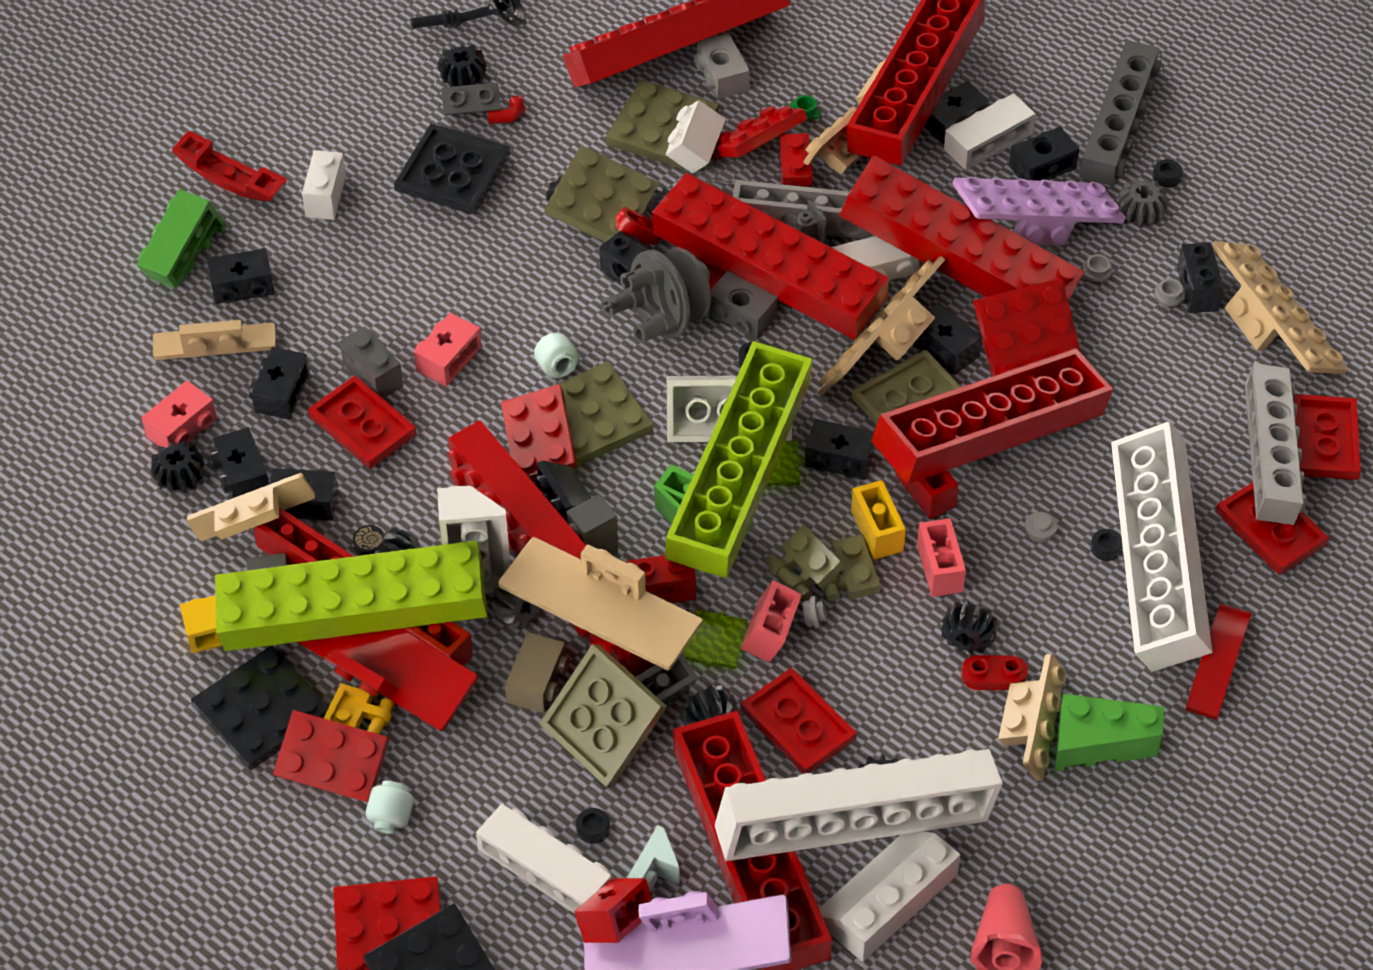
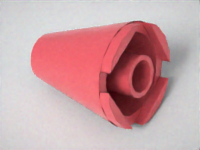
M1001 884L992 888L989 892L970 955L971 964H974L977 970H1040L1042 952L1024 893L1017 886Z

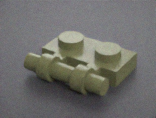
M804 524L781 545L787 553L783 559H779L775 554H770L765 559V563L770 567V573L777 580H782L786 587L802 594L800 598L802 602L809 600L812 596V592L808 588L814 582L823 589L845 568L842 562ZM799 565L804 571L799 576H795L792 571Z
M863 535L832 541V553L842 562L845 568L840 572V575H837L827 586L821 589L822 592L826 593L828 601L839 599L840 594L838 591L846 590L849 600L880 593L881 585Z

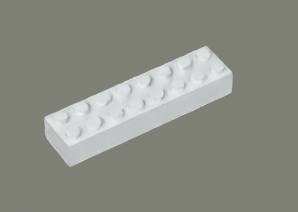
M1166 422L1111 442L1134 651L1136 656L1151 672L1213 653L1185 440L1170 422Z
M970 749L962 753L945 756L943 754H936L929 758L917 760L902 759L896 763L883 765L869 764L862 768L848 770L839 768L828 773L814 775L805 773L794 778H771L764 782L752 784L737 783L730 787H725L715 822V829L725 861L980 823L988 820L1003 783L990 749L979 751Z

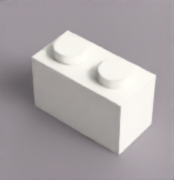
M700 100L689 107L684 106L677 115V121H679L677 127L668 138V143L670 144L665 155L692 174L709 163L726 119Z
M313 151L302 191L306 217L335 220L346 178L343 153Z

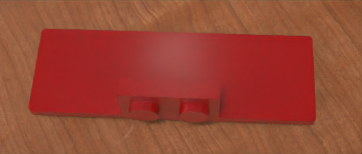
M401 628L297 642L336 666L334 672L345 680L351 682L353 678L362 682L359 688L374 698L378 694L383 695L441 732L446 729L478 680L477 674Z

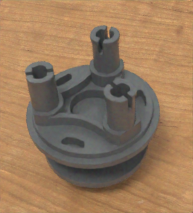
M683 248L671 249L664 255L655 250L641 252L635 257L631 271L623 273L620 277L623 287L622 292L601 300L602 306L609 304L608 307L603 308V312L606 316L610 317L627 309L631 311L637 310L643 323L633 328V334L639 343L658 336L666 339L676 338L685 332L689 322L701 320L708 314L711 305L709 286L711 273L703 262L697 260L694 255Z

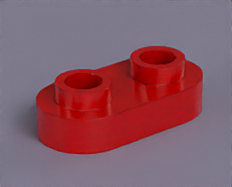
M623 207L615 216L617 229L627 236L632 235L647 246L649 244L656 246L662 240V238L653 234V220L627 207Z
M975 655L963 662L961 679L968 688L973 690H1009L1012 683L1026 682L1028 667L1023 659L1013 655ZM974 668H982L983 670L976 671ZM1007 668H1013L1015 671H1009Z

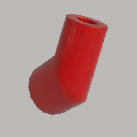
M512 96L509 101L510 106L506 109L488 111V124H509L515 122L526 111L525 99L522 96Z

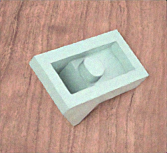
M659 825L655 828L627 877L646 878L650 891L655 885L657 876L675 884L680 883L679 865L666 832Z

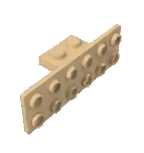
M1214 241L1212 244L1214 251L1242 286L1226 305L1225 310L1253 347L1258 351H1265L1279 334L1308 372L1346 374L1349 368L1343 362L1342 355L1331 347L1326 340L1325 333L1313 324L1307 310L1299 306L1293 298V292L1281 283L1275 269L1267 265L1261 257V251L1252 244Z
M942 256L933 263L928 259L904 283L905 286L889 300L886 308L882 309L871 321L872 324L854 340L855 343L851 348L849 347L839 357L837 364L831 367L820 379L823 383V386L817 391L820 396L824 395L851 369L874 341L896 361L905 354L935 319L913 296L945 261Z
M532 537L498 582L501 589L665 670L672 668L702 625L700 617L645 591V572L637 565L625 563L613 557L608 551L594 548L588 544L581 553V559L540 539Z

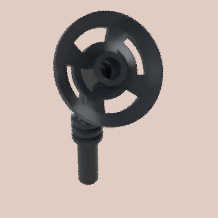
M489 0L487 5L460 12L458 9H455L454 13L452 10H448V13L442 11L438 15L410 18V24L412 29L443 25L446 28L448 24L450 27H453L454 24L460 26L462 22L495 14L499 15L510 25L518 26L524 21V9L520 0ZM511 6H513L514 14L511 13Z

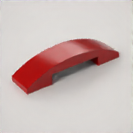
M189 130L172 148V153L205 179L223 189L249 199L271 201L287 182L285 177L262 166L256 171L213 150L212 141Z
M1224 604L1219 605L1210 630L1213 653L1201 657L1185 710L1215 720L1218 719L1252 613Z

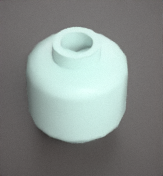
M560 333L544 336L534 349L536 362L543 372L552 378H562L571 374L579 362V354L576 348L565 335Z
M383 781L382 785L372 788L365 816L370 822L374 823V830L393 834L394 829H402L408 825L414 798L408 792L409 788L393 781Z

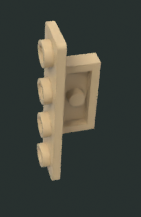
M853 106L846 112L843 118L839 117L831 128L827 127L819 138H814L808 145L806 151L809 154L803 161L807 166L819 156L831 169L836 170L842 175L862 157V155L847 152V124L856 111Z
M241 320L186 324L179 325V331L153 334L154 360L271 350V347H276L274 323L242 325Z
M299 473L188 515L187 524L200 541L215 536L222 540L279 518V507L286 510L315 498V492L304 475Z
M1053 654L1045 655L1040 680L1010 684L998 737L1003 746L1026 744L1023 765L1035 781H1043L1045 769L1049 765V750L1051 740L1055 736L1054 725L1056 715L1061 707L1060 696L1062 686L1066 682V671Z

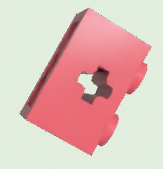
M449 313L443 321H439L434 326L432 333L426 340L421 341L415 348L416 371L447 387L482 347L480 327Z
M185 381L141 417L146 437L158 446L165 448L169 447L170 440L175 445L184 440L188 445L192 438L203 429L210 427L213 421L217 419L213 399L189 381Z
M951 518L919 523L917 548L931 597L963 593L966 569Z
M772 580L758 599L740 649L770 663L786 640L802 594Z

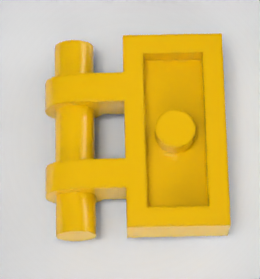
M341 683L323 719L355 728L360 727L363 718L369 719L371 723L367 731L380 734L383 727L388 726L392 715L390 712L394 703L387 698H383L379 706L372 705L373 698L362 689Z

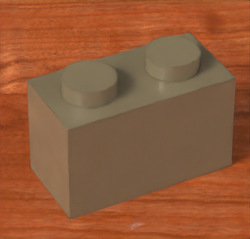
M527 632L505 683L506 703L541 713L545 712L548 703L554 702L557 696L559 676H564L569 666L570 658L566 656L565 642Z

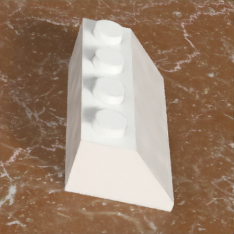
M667 376V442H708L737 376ZM792 426L786 441H792Z
M472 486L437 488L442 545L477 540L483 558L485 593H494L493 589L499 587V580L510 567L506 510Z
M921 831L901 834L819 908L829 933L860 961L864 962L958 875L960 854L935 833Z

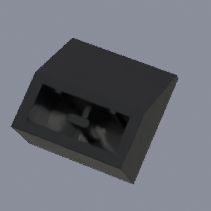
M544 460L537 462L538 476L534 478L535 484L567 522V511L592 497L572 467Z

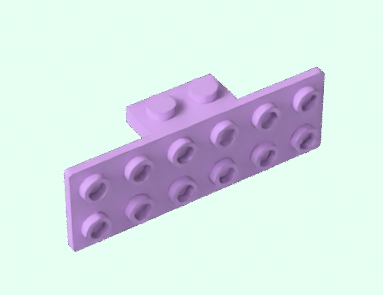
M975 177L954 178L952 182L976 218L1018 220L1013 232L1036 245H1065L1076 222L1124 223L1126 219L1125 215L1120 212L1118 204L1113 201L1105 187L1098 182L981 179Z
M699 891L688 892L682 897L671 899L655 898L649 903L639 904V918L642 922L619 943H584L585 970H752L790 963L791 945L788 901L785 895H778L717 907L707 892Z

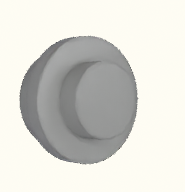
M1094 254L1084 262L1082 270L1084 271L1083 275L1088 280L1104 282L1111 277L1113 268L1106 256Z
M1167 278L1156 286L1154 296L1160 304L1174 307L1183 302L1185 290L1178 280Z
M1032 513L1025 521V531L1030 539L1035 542H1046L1056 533L1057 522L1048 513Z
M811 596L810 600L803 601V614L807 627L815 626V628H821L822 621L827 620L824 601L819 602L817 596Z

